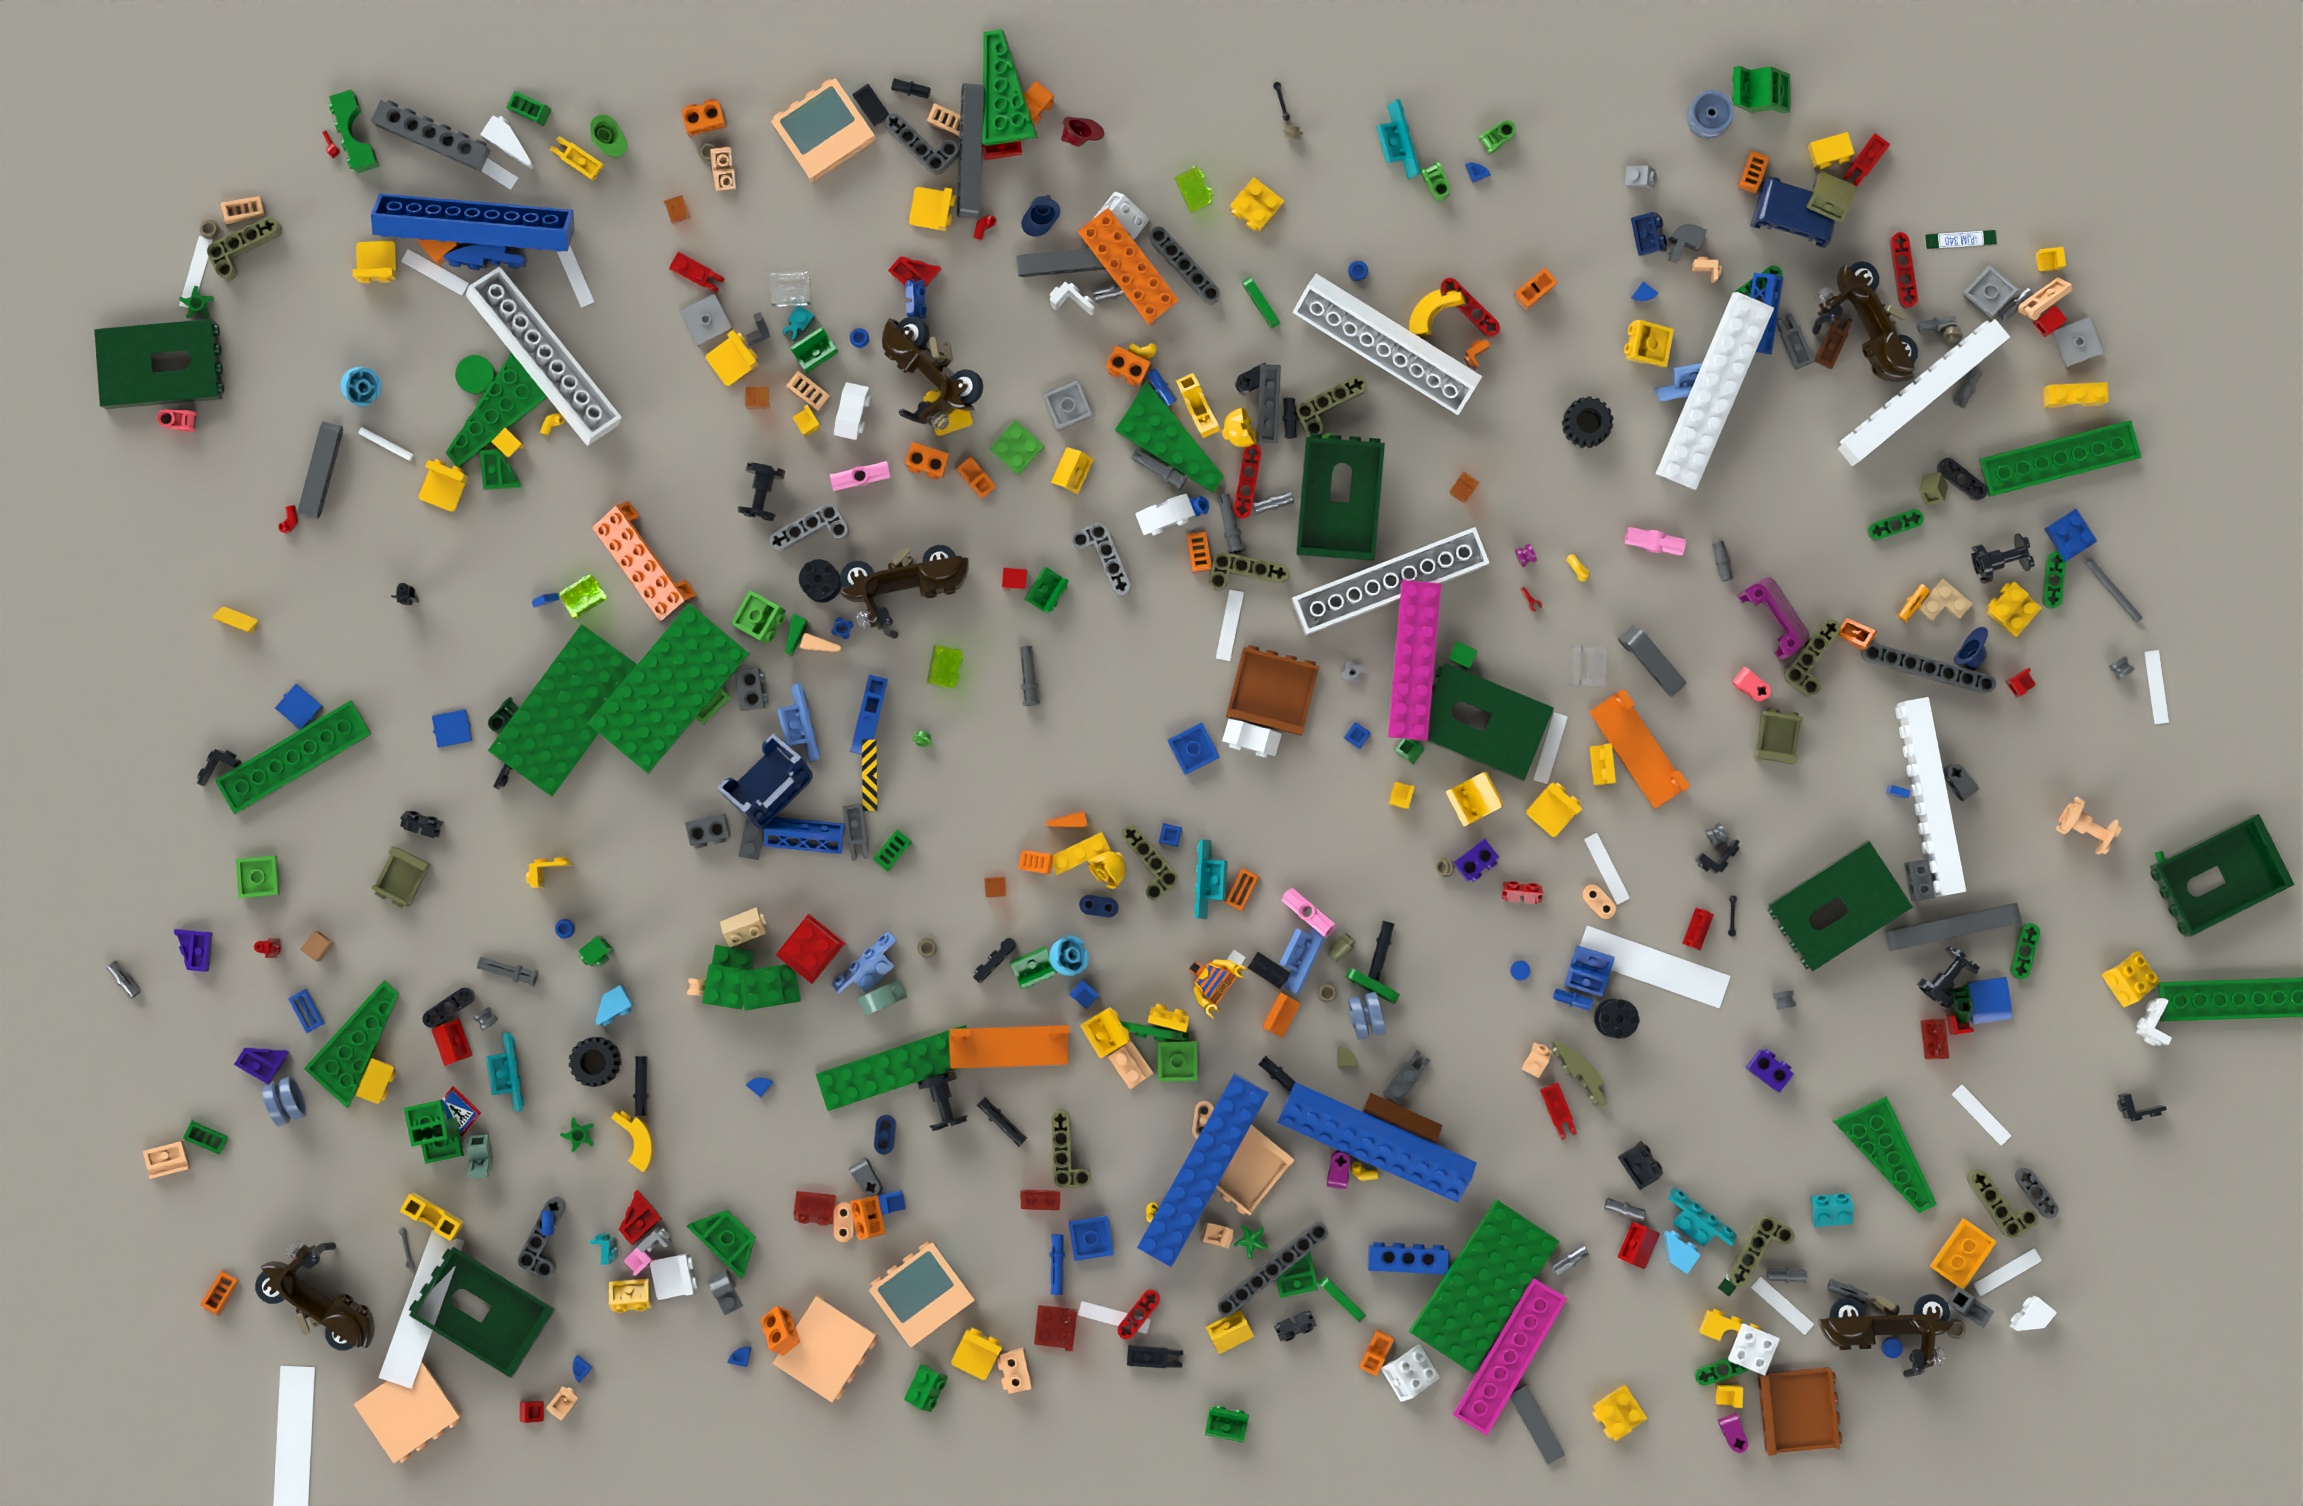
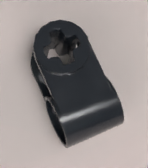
M1260 365L1238 376L1235 383L1238 392L1245 394L1259 388ZM1242 379H1243L1245 382H1247V381L1249 382L1248 385H1247V387H1245V385H1240L1241 382H1242Z

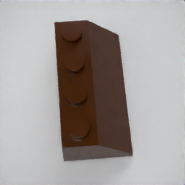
M1371 1092L1361 1110L1366 1114L1436 1144L1442 1128L1441 1124Z

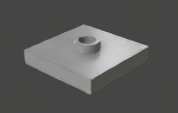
M1989 265L1962 295L1992 320L2019 292V289Z
M715 294L680 311L698 347L733 329Z
M2090 317L2052 332L2066 368L2104 353Z
M1079 380L1042 394L1057 431L1093 417Z

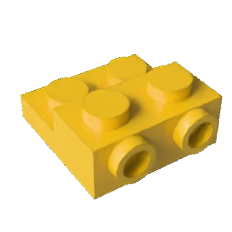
M1253 177L1244 190L1231 203V214L1237 219H1244L1247 222L1246 225L1251 230L1261 232L1282 206L1284 200Z
M1644 320L1633 321L1628 327L1629 342L1624 347V353L1627 354L1626 359L1642 364L1648 363L1663 368L1667 367L1674 329Z
M2007 582L2000 589V596L1998 598L1994 597L1987 604L1989 608L1985 613L2016 638L2042 607L2028 596L2029 594L2016 582H2011L2010 584Z
M1156 1004L1155 1007L1151 1006L1148 1023L1186 1032L1190 1017L1186 1015L1187 1011L1175 1009L1174 1012L1168 1011V1006Z
M1625 1384L1592 1405L1595 1410L1592 1414L1598 1423L1602 1421L1606 1428L1603 1431L1609 1440L1611 1438L1615 1441L1619 1440L1631 1432L1634 1427L1648 1419Z

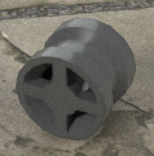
M2126 656L2109 666L2111 670L2115 671L2118 680L2135 669L2132 665H2129Z
M1720 823L1716 824L1713 829L1705 830L1706 836L1713 847L1718 846L1722 841L1726 842L1729 840Z
M1793 990L1773 994L1774 998L1777 999V1010L1796 1006V1002L1792 998L1794 995Z
M490 1007L473 1017L475 1021L479 1022L482 1031L498 1021V1018L491 1013L492 1009Z

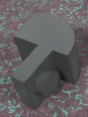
M1685 224L1678 227L1668 239L1675 243H1672L1667 254L1670 255L1668 261L1676 264L1683 247L1698 251L1707 229L1693 224Z
M728 1269L708 1279L712 1294L717 1299L724 1316L743 1306Z
M1957 1286L1947 1301L1952 1308L1982 1328L1985 1327L1994 1314L1992 1309L1959 1286Z

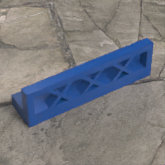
M1754 273L1750 297L1755 300L1762 297L1764 304L1774 307L1756 349L1758 353L1772 355L1783 283L1782 276ZM1759 278H1768L1766 287L1761 290L1758 286Z
M775 817L764 827V847L842 854L845 823ZM769 835L777 836L779 840L771 841L769 840ZM790 837H795L799 841L797 843H792L788 839ZM815 839L819 843L813 845L810 844L808 840ZM837 841L838 847L830 846L827 842Z

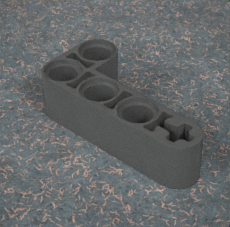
M892 113L886 117L885 124L888 132L933 175L942 174L957 159L959 150L956 142L953 140L944 141L935 150L900 115ZM892 121H893L894 123H896V122L898 123V126H899V128L901 129L900 132H899V129H898L896 126H894V125L891 126V122H892ZM906 134L914 136L911 141H905L903 137ZM920 147L927 148V152L924 155H919L917 150ZM953 147L955 151L949 155L945 153V149ZM933 161L941 162L939 168L931 167Z
M1631 626L1618 638L1620 644L1636 656L1669 696L1673 697L1687 684L1641 629Z
M560 1197L548 1200L542 1210L553 1211L554 1206L551 1204L558 1203L557 1206L560 1209L554 1211V1229L566 1208L565 1201ZM541 1213L518 1257V1264L522 1269L544 1279L555 1273L556 1264L551 1259L542 1255L552 1235L542 1236V1232H540V1229H542ZM534 1237L541 1239L542 1244L540 1247H536L533 1244ZM525 1255L532 1257L533 1262L531 1265L524 1262ZM543 1264L550 1266L549 1274L542 1272L541 1267Z

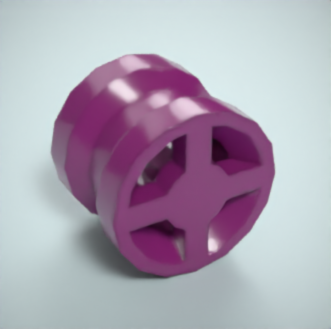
M1530 543L1525 545V548L1515 549L1516 557L1522 567L1527 566L1529 562L1534 563L1537 561L1536 554Z

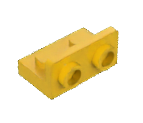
M1612 743L1591 746L1589 750L1593 785L1616 783Z
M649 1279L609 1282V1306L611 1310L623 1313L626 1310L644 1311L646 1308H651Z

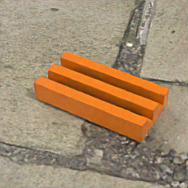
M1241 868L1224 903L1242 912L1259 876ZM1243 873L1247 874L1234 902H1231L1230 899ZM1250 877H1253L1254 879L1241 905H1237Z

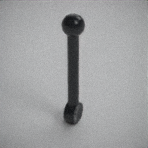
M1275 82L1273 88L1277 91L1278 98L1284 114L1283 120L1288 121L1290 119V115L1286 111V107L1280 91L1281 84L1279 82Z
M1734 895L1729 898L1731 902V920L1728 935L1731 937L1736 935L1734 918L1737 897Z

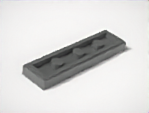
M1260 364L1257 443H1277L1281 365Z
M1523 1385L1513 1391L1510 1398L1546 1463L1550 1464L1565 1455L1527 1386Z

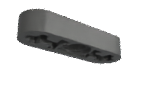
M2028 1168L2018 1169L2015 1179L2043 1217L2054 1218L2059 1211L2058 1205L2035 1173ZM2022 1173H2029V1176L2027 1177L2028 1180L2031 1183H2033L2034 1181L2036 1183L2029 1186L2027 1181H2021V1178L2023 1177ZM2036 1187H2039L2042 1191V1195L2038 1199L2032 1196V1190ZM2044 1200V1202H2045L2047 1205L2053 1206V1207L2051 1208L2052 1213H2051V1214L2048 1213V1212L2045 1213V1212H2044V1211L2046 1210L2045 1205H2044L2043 1203H2040V1204L2038 1205V1202H2042V1201Z

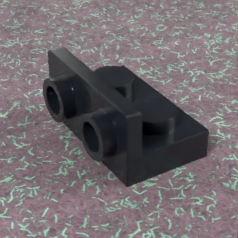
M1642 1141L1618 1156V1159L1639 1190L1657 1181L1663 1174L1660 1163L1654 1160L1650 1148Z

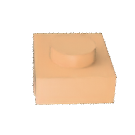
M1697 257V260L1692 262V271H1711V283H1715L1718 277H1721V266H1718V260H1709V257Z
M1534 1043L1521 1069L1539 1078L1550 1060L1552 1051L1545 1045Z
M1204 1221L1200 1241L1229 1248L1233 1240V1229Z
M563 1386L546 1407V1410L562 1421L578 1400L576 1392L569 1387L565 1388Z

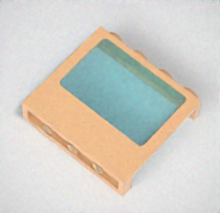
M836 78L825 81L820 89L810 91L806 94L805 99L792 103L789 106L790 109L784 113H777L773 117L774 120L771 121L773 127L778 131L812 183L876 140L875 135Z
M926 1241L918 1247L920 1251L917 1254L913 1255L910 1253L902 1259L904 1262L902 1265L897 1267L895 1264L886 1271L887 1276L883 1279L879 1276L870 1283L872 1285L869 1289L870 1293L910 1348L976 1299L971 1292L969 1293L939 1252L934 1241L931 1243Z

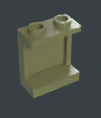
M1821 171L1813 185L1814 191L1806 208L1839 223H1843L1851 208L1857 186Z
M1768 708L1767 711L1761 712L1754 758L1792 765L1796 764L1798 757L1796 756L1803 717L1798 716L1799 713L1787 711V714L1779 713L1778 709Z
M392 846L389 851L390 856L376 884L372 885L371 889L375 891L374 894L382 899L388 897L393 900L392 904L403 908V906L411 905L431 864L398 847Z

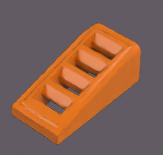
M1751 151L1737 187L1756 194L1770 157ZM1753 157L1762 160L1763 164L1752 161ZM1750 165H1754L1761 169L1760 171H1758L1756 169L1750 168ZM1748 171L1757 174L1758 177L1749 175ZM1748 178L1756 182L1753 184L1745 181V179Z
M1206 531L1187 534L1192 573L1212 570ZM1203 538L1202 542L1192 543V539ZM1204 545V549L1193 550L1195 546ZM1205 553L1204 557L1194 558V554ZM1206 560L1207 564L1195 565L1197 561Z
M1083 811L1047 820L1046 822L1047 826L1050 827L1088 826L1085 812Z
M1022 850L1018 868L1050 874L1054 856L1052 854Z
M221 1271L200 1306L219 1317L239 1280ZM222 1279L230 1282V1287L222 1283ZM218 1286L227 1290L226 1293L219 1291L217 1289ZM214 1293L223 1297L221 1301L213 1297ZM210 1300L217 1303L218 1306L214 1307L210 1305Z

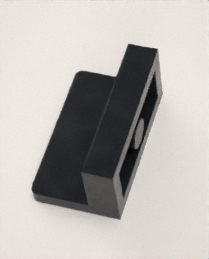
M761 312L754 314L755 323L759 330L745 335L749 346L770 338L768 327Z

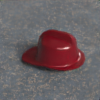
M1065 117L1063 120L1064 129L1061 140L1076 147L1084 145L1087 141L1101 140L1105 135L1103 128L1091 119Z

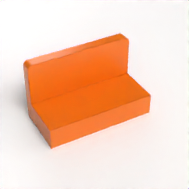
M1280 992L1262 1027L1283 1037L1300 1006V1002Z

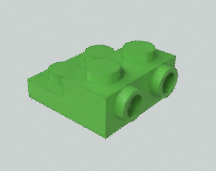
M749 590L730 624L767 644L775 638V629L778 624H782L785 621L786 610Z

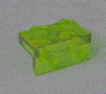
M1195 165L1191 170L1174 177L1190 214L1212 204L1214 194L1210 186L1206 187L1204 183L1206 178L1202 169L1198 170Z
M592 574L582 577L579 581L558 593L573 619L607 600L600 584Z
M934 645L926 683L945 688H955L959 681V666L963 661L962 650Z

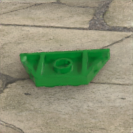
M1120 1021L1123 1027L1128 1031L1135 1032L1137 1037L1147 1038V1035L1155 1036L1154 1040L1166 1042L1167 1038L1183 1041L1189 1040L1190 1033Z
M728 1209L689 1223L686 1226L741 1279L744 1277L756 1236Z

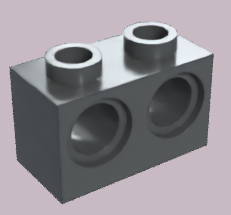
M759 668L735 671L740 711L764 709L765 703H768L767 692H763L762 684H765L764 672L760 673ZM747 676H755L756 681L753 685L746 684ZM757 694L758 702L751 705L748 701L749 696Z
M726 814L685 822L690 846H696V849L708 846L707 843L715 841V844L727 842L726 838L731 837ZM716 824H721L723 827L720 835H716L713 832ZM701 828L704 835L701 839L697 840L694 837V832L696 829Z
M1928 859L1905 862L1904 867L1911 901L1935 898Z

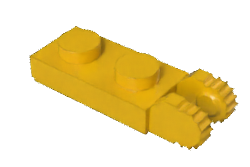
M558 136L556 140L561 145L567 147L566 151L562 153L553 146L549 150L560 157L562 161L594 181L603 169L604 164L572 142L569 143Z

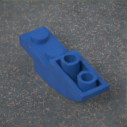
M487 244L462 247L444 255V259L450 266L461 267V265H467L469 269L478 271L480 268L486 269L487 261H489L490 265L500 266L501 263L508 264V267L513 269L526 267L527 262L524 256L508 254L509 248L507 246L499 247Z
M873 675L868 676L850 752L862 755V740L874 739L888 679Z

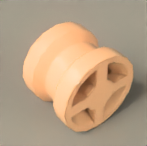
M688 979L690 988L687 990V994L703 996L706 980Z

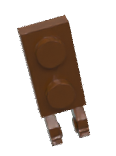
M1841 316L1832 323L1816 354L1814 362L1829 369L1833 368L1849 334L1848 331L1853 322L1850 318L1846 320L1843 330L1836 328L1842 318Z

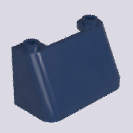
M1776 177L1765 179L1762 183L1750 226L1760 229L1761 225L1767 226V229L1775 228L1808 238L1810 242L1815 239V246L1825 248L1831 241L1835 220L1806 208L1813 191L1780 182L1781 180Z
M771 734L764 740L762 744L764 756L738 781L733 778H727L717 787L718 791L755 827L760 829L773 820L813 778L812 771L802 757L774 734Z

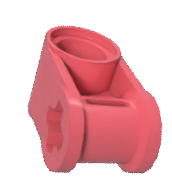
M164 409L158 413L157 421L166 429L196 432L194 422L197 412ZM167 415H171V416H172L171 422L168 423V424H165V423H164V418H165Z
M1743 667L1732 682L1737 689L1746 693L1755 701H1764L1771 693L1770 686L1746 667ZM1763 688V694L1759 696L1757 689Z

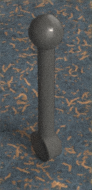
M400 1228L399 1234L402 1236L407 1258L406 1267L412 1268L414 1262L411 1260L405 1234L407 1230Z

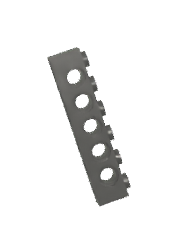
M380 100L371 119V122L377 127L479 172L482 171L490 154V150L486 147L487 144L479 139L475 141L468 139L469 136L461 131H458V133L452 132V128L441 123L440 126L434 124V120L427 116L418 117L415 111L409 108H405V110L400 109L397 103L387 100V102ZM395 115H400V120L396 123H393V117ZM418 123L417 129L410 130L411 124ZM435 130L436 135L433 138H428V133ZM447 139H454L452 145L445 146V142ZM466 146H471V151L468 154H463V149Z

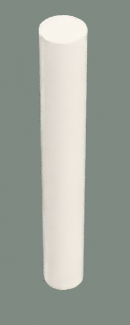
M363 427L359 430L358 434L409 461L412 460L414 454Z

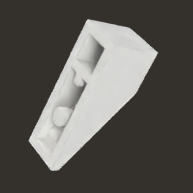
M493 115L480 135L489 143L533 170L535 166L516 134L509 126L510 122L502 116L497 118Z

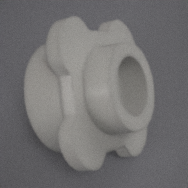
M1350 661L1345 664V671L1341 674L1342 679L1352 681L1353 684L1359 683V676L1364 671L1361 665L1356 666Z

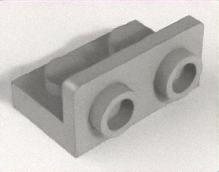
M658 1226L637 1248L642 1253L645 1250L650 1252L659 1242L666 1248L672 1241L670 1239L671 1235L665 1228L661 1229Z

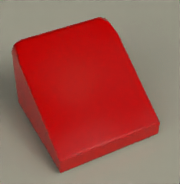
M544 1401L520 1402V1422L544 1421Z

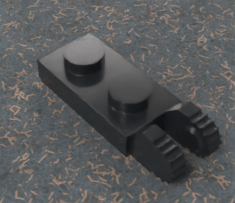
M1006 938L1005 941L1001 942V949L999 951L994 950L988 956L989 961L975 969L973 978L978 983H982L1015 949V940Z
M1128 1345L1127 1366L1182 1368V1363L1179 1361L1167 1362V1355L1180 1356L1183 1355V1350Z

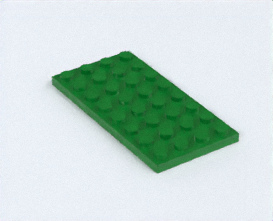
M689 603L587 724L649 774L750 653Z
M581 624L487 751L552 797L599 734L587 723L637 664Z
M1495 1199L1409 1329V1332L1473 1374L1507 1323L1532 1278L1535 1279L1560 1241Z

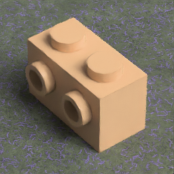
M1024 1348L1000 1353V1358L997 1359L999 1370L1004 1372V1378H1001L1003 1389H1007L1008 1394L1032 1389Z

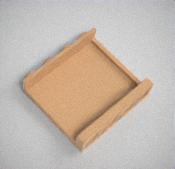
M1251 1124L1216 1188L1221 1192L1220 1196L1228 1203L1233 1201L1237 1205L1235 1209L1241 1214L1245 1215L1247 1213L1251 1215L1252 1211L1295 1159Z
M817 1295L796 1326L800 1343L784 1356L778 1354L772 1364L825 1399L833 1402L834 1399L839 1400L845 1390L842 1387L845 1382L850 1383L856 1373L853 1370L856 1365L861 1366L866 1359L864 1353L867 1348L872 1350L877 1342V1339H875L877 1333L871 1332L824 1301L823 1297Z
M424 1356L412 1389L386 1381L354 1404L393 1463L398 1460L401 1463L411 1457V1451L416 1449L418 1452L427 1446L426 1441L431 1437L434 1440L444 1434L442 1430L445 1427L449 1426L451 1429L460 1423L458 1418L463 1416L462 1413L459 1414L425 1365L428 1362Z

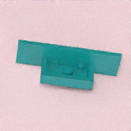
M1396 99L1387 106L1392 123L1380 124L1376 128L1386 164L1403 161L1407 178L1410 180L1421 173L1420 165L1410 137L1409 126L1404 116V108L1401 105L1400 99Z
M1199 839L1197 846L1198 864L1196 866L1197 883L1195 885L1196 903L1194 904L1195 918L1207 919L1208 899L1226 900L1228 861L1210 860L1211 840Z
M511 1032L503 1033L504 1053L485 1056L491 1095L511 1092L513 1112L522 1111L524 1098L522 1094L520 1095L521 1078L517 1075L518 1059L516 1055L514 1056L513 1050L515 1039L511 1036Z
M1675 1187L1671 1189L1668 1199L1683 1209L1672 1222L1676 1227L1703 1247L1715 1234L1730 1246L1734 1244L1737 1234L1731 1227L1725 1226L1715 1215L1708 1213L1699 1203L1688 1198L1683 1191Z

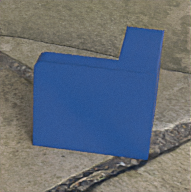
M1083 979L1069 993L1085 1009H1088L1100 996Z
M902 1190L878 1195L882 1215L905 1210L906 1206Z

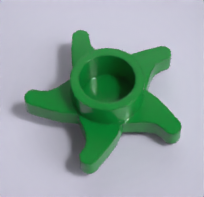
M194 286L191 297H179V300L189 306V312L186 315L187 319L194 316L197 312L204 314L205 318H209L205 306L209 301L214 300V297L201 296L198 293V286Z
M572 1118L571 1131L561 1133L560 1136L572 1140V1152H575L581 1143H588L590 1146H593L594 1144L587 1133L594 1124H586L581 1127L576 1123V1118Z
M1245 1225L1241 1226L1244 1230V1237L1236 1241L1234 1246L1241 1245L1246 1247L1249 1259H1252V1253L1256 1248L1268 1249V1245H1264L1260 1240L1264 1227L1261 1226L1258 1231L1252 1232Z

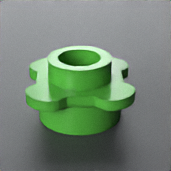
M916 731V734H913L912 741L920 747L931 746V735L929 733Z

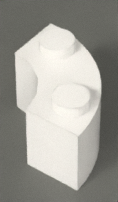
M846 382L835 420L834 435L857 440L858 434L863 433L865 422H862L865 407H869L871 395H868L869 387Z
M1187 494L1168 499L1161 504L1150 506L1135 513L1143 535L1152 533V536L1163 533L1164 528L1174 524H1178V526L1184 525L1189 522V518L1195 516Z
M1228 719L1222 741L1229 743V748L1240 750L1242 747L1256 751L1255 755L1267 758V755L1276 756L1282 734L1242 721Z

